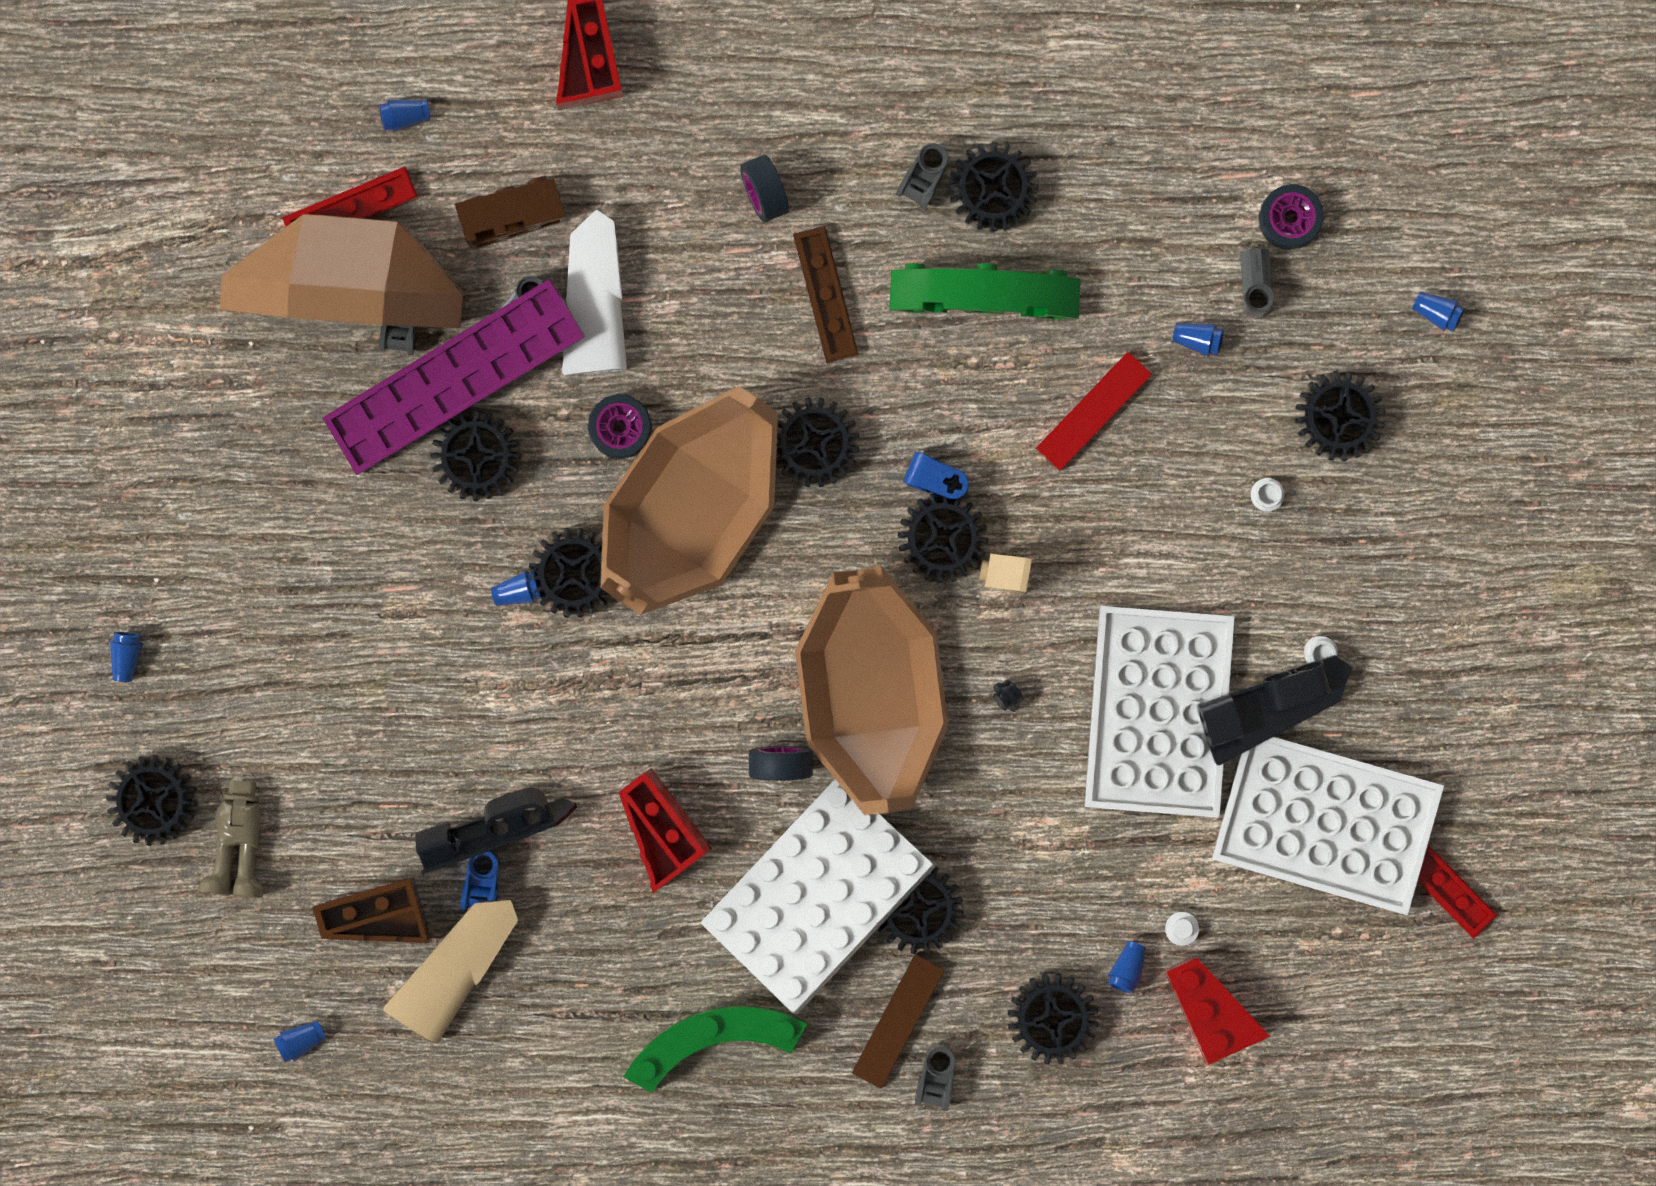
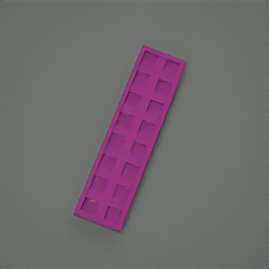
M548 279L322 417L354 472L356 475H359L586 336L553 281Z

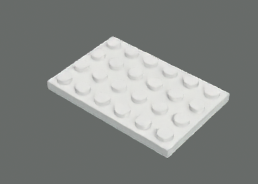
M1100 606L1084 807L1220 817L1223 764L1217 765L1214 762L1199 718L1197 704L1229 694L1235 616Z
M1272 737L1242 753L1240 756L1212 860L1408 916L1444 785Z
M835 779L700 923L792 1013L797 1015L935 866L880 814L864 815Z

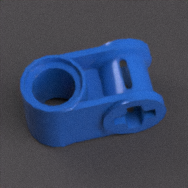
M916 451L903 479V483L927 493H934L941 497H947L953 501L957 498L965 497L969 489L968 479L963 472ZM954 476H958L959 483L963 488L961 490L955 489L953 494L948 493L949 488L945 484L946 479L953 480Z
M494 850L469 858L466 880L462 890L461 910L466 911L474 903L497 901L501 861L498 853ZM486 855L491 858L493 862L491 872L483 873L477 869L476 859L478 856ZM473 896L485 897V898H487V899L476 898V897H473Z

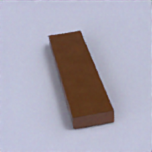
M826 226L794 233L793 237L826 364L859 356Z
M914 954L854 1066L852 1074L880 1089L883 1087L945 969Z

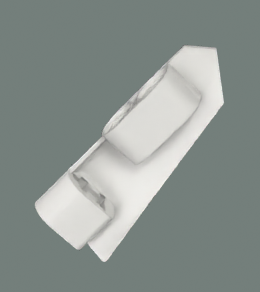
M595 210L570 234L566 305L586 337L563 351V375L579 373L589 375L627 370L621 301H623L615 222L598 210Z

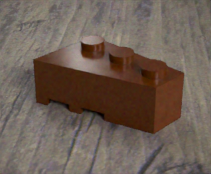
M546 176L537 177L527 182L528 185L517 188L509 186L497 190L494 194L477 196L455 203L466 242L473 251L566 222L567 217L554 178L547 180Z
M414 877L312 906L321 939L432 942Z

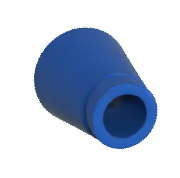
M387 100V103L379 104L384 131L392 130L394 133L425 120H430L427 100Z
M1420 291L1412 310L1417 311L1444 332L1446 329L1454 332L1465 308L1458 305L1459 301Z
M1176 323L1172 342L1208 357L1210 354L1218 355L1224 329L1216 328V324Z
M525 571L497 586L491 587L495 605L536 603L537 599L543 597V592L541 594L534 593L537 587L541 585L540 582L530 580V578L538 575V573Z
M114 632L113 639L110 640L112 680L132 682L143 647V643L140 642V634Z
M1127 941L1126 946L1108 974L1110 977L1109 986L1130 994L1134 993L1136 987H1140L1146 947Z
M315 1021L279 1032L280 1036L273 1040L286 1063L292 1059L295 1062L318 1045L320 1041L326 1039L319 1022Z

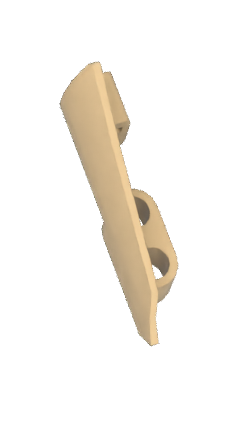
M511 899L474 903L383 1008L384 1012L429 1041L438 1044L471 989L481 981L516 925L518 918Z

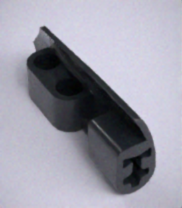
M1332 655L1265 678L1262 684L1197 704L1199 718L1215 764L1221 765L1340 702L1353 667L1337 656Z
M529 787L489 801L485 805L484 817L453 828L449 822H445L416 832V852L424 867L421 873L423 875L553 828L564 821L577 808V804L563 798L548 803L541 790ZM528 808H536L535 810H526Z

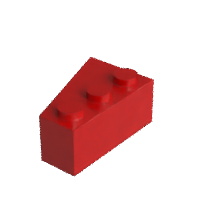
M603 0L567 1L559 85L556 97L558 111L623 97Z
M652 768L618 792L632 833L634 832L640 850L639 854L642 863L645 864L653 893L712 849Z
M1193 956L1164 969V973L1204 1061L1208 1065L1270 1037L1197 957Z

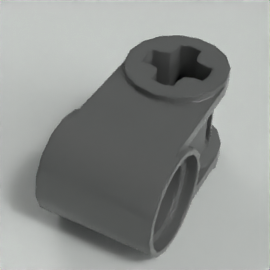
M929 143L923 146L913 165L905 174L896 195L899 197L904 195L921 204V209L926 210L948 164V154L945 148L936 143ZM930 151L938 152L943 158L941 165L937 168L927 167L923 162L926 153ZM911 186H914L915 188L923 191L924 193L912 188Z
M382 325L379 350L385 352L387 349L407 351L408 355H414L417 327ZM392 337H401V338H405V340H397V339H391V338H392Z
M937 1043L930 1046L926 1051L914 1105L920 1106L921 1103L942 1107L943 1111H948L955 1069V1055L948 1045ZM937 1052L946 1053L950 1058L949 1064L944 1068H935L930 1062L932 1055Z

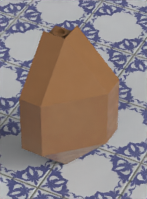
M303 214L222 275L220 309L309 320L389 326L461 328L463 294L466 293L401 221Z
M737 386L655 429L604 504L601 589L642 615L723 584L774 509L778 413L755 395Z
M881 566L854 571L833 572L795 649L807 745L864 815L913 809L949 726L937 632Z

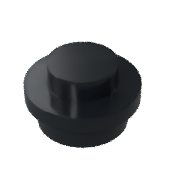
M1005 680L1003 683L998 682L993 686L995 692L993 698L1004 711L1009 709L1015 712L1020 708L1019 704L1024 699L1019 689L1011 681Z

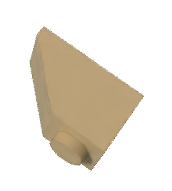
M990 554L988 561L982 560L979 580L985 581V589L1024 595L1027 591L1032 559Z

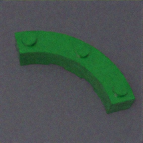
M906 263L905 269L891 270L889 310L911 314L947 313V310H963L965 313L998 315L1014 312L1021 313V316L1049 320L1079 319L1081 279L1067 277V271L1047 270V274L997 270V265L977 264V269H925V264Z
M731 1005L707 1009L672 1024L658 1034L638 1054L623 1077L653 1094L660 1081L679 1062L689 1055L712 1045L734 1041H750L768 1044L791 1054L808 1022L793 1014L761 1006Z

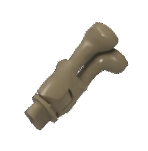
M229 781L228 795H224L225 800L217 808L215 818L216 829L218 830L215 845L217 846L215 866L212 875L201 880L199 892L231 894L233 847L240 845L238 871L233 887V895L263 898V886L255 878V849H259L261 820L260 806L258 804L259 798L255 797L256 782Z

